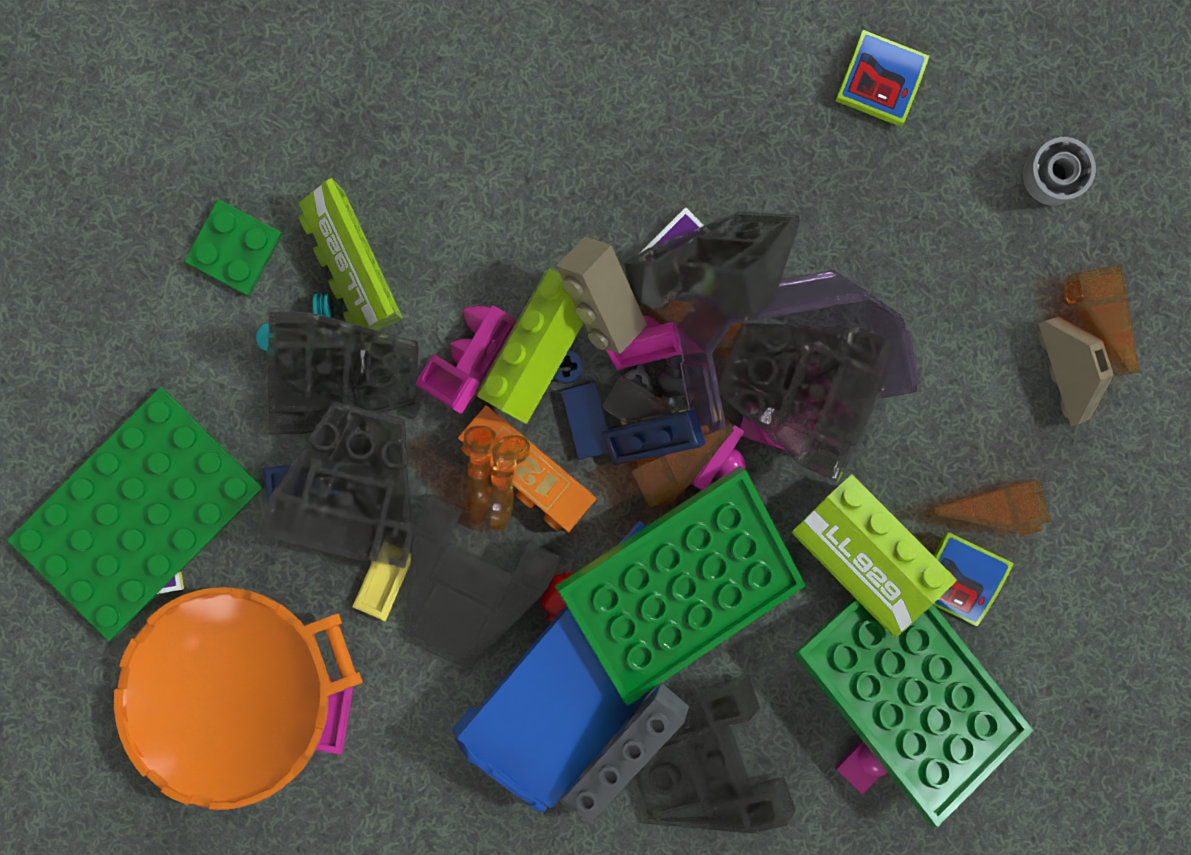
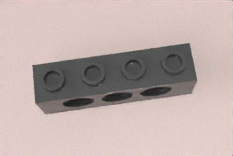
M661 683L567 789L562 800L591 823L684 724L689 706Z

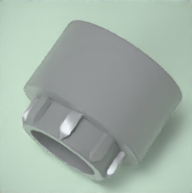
M1071 137L1054 138L1033 151L1027 158L1023 168L1024 185L1028 193L1040 203L1046 205L1067 203L1086 192L1093 183L1096 173L1094 156L1090 149L1077 139ZM1054 163L1064 168V180L1058 179L1053 174L1052 167Z

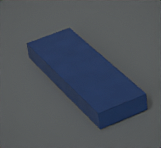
M694 409L615 426L602 432L614 465L700 448L706 444Z

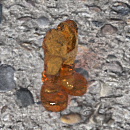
M487 426L470 427L465 431L463 439L464 449L471 459L467 469V513L471 523L479 525L485 517L487 507H492L490 527L494 530L503 531L510 520L513 508V467L528 458L530 443L525 437L510 435L502 438L495 445L496 433L493 429ZM491 454H492V463H493V470H492V477H491L492 487L489 485V472H490V461H489V458H490V455H491Z

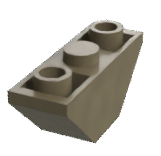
M1059 316L1038 323L1040 328L1039 341L1042 347L1047 350L1051 362L1050 375L1054 383L1058 384L1062 397L1060 404L1064 416L1069 418L1071 426L1091 419L1114 376L1103 340Z

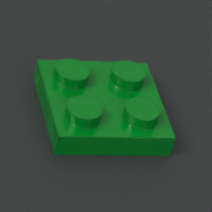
M218 199L184 262L251 296L283 233Z

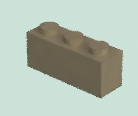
M584 237L556 267L563 279L562 285L564 289L570 294L576 306V314L584 322L589 332L588 338L590 342L598 349H607L621 354L642 332L647 323L612 246Z

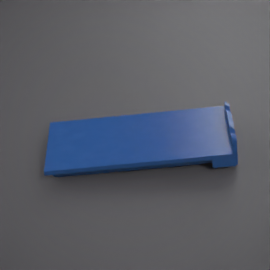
M638 521L620 543L646 526ZM565 606L478 709L471 706L452 728V731L456 737V743L467 760L480 767L487 775L517 797L525 800L536 811L545 812L547 809L545 805L552 808L651 691L626 706L568 608Z

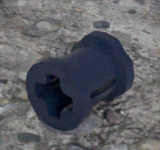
M568 350L565 357L570 358L571 364L577 365V370H572L569 377H563L561 370L556 371L554 378L564 384L573 383L581 375L583 367L579 355Z

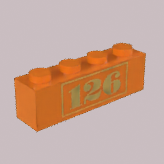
M488 405L484 406L458 437L464 443L460 449L475 462L482 458L491 466L488 473L502 485H505L507 481L519 490L515 496L531 509L535 504L546 513L543 519L558 532L562 528L569 532L597 499V497Z

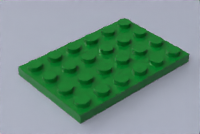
M160 387L7 541L108 641H112L264 487L165 388Z
M738 466L557 584L555 588L621 700L628 706L806 585L748 473L744 468Z
M854 597L793 652L931 827H938L1034 731L934 605L927 609L898 637L894 638Z

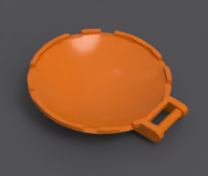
M230 587L208 588L184 594L165 604L146 620L147 623L141 628L136 637L130 640L119 664L121 671L118 679V688L114 689L115 721L119 737L131 762L143 777L147 776L161 789V793L185 805L192 804L209 808L210 810L235 809L266 799L294 780L309 762L320 742L328 715L329 696L359 685L363 681L360 672H355L340 629L342 621L339 614L304 626L283 605L257 592ZM326 631L342 679L332 683L315 635Z

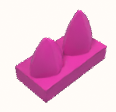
M494 305L491 308L474 306L463 309L464 319L475 336L473 339H461L450 343L451 354L457 364L456 368L481 383L517 321Z

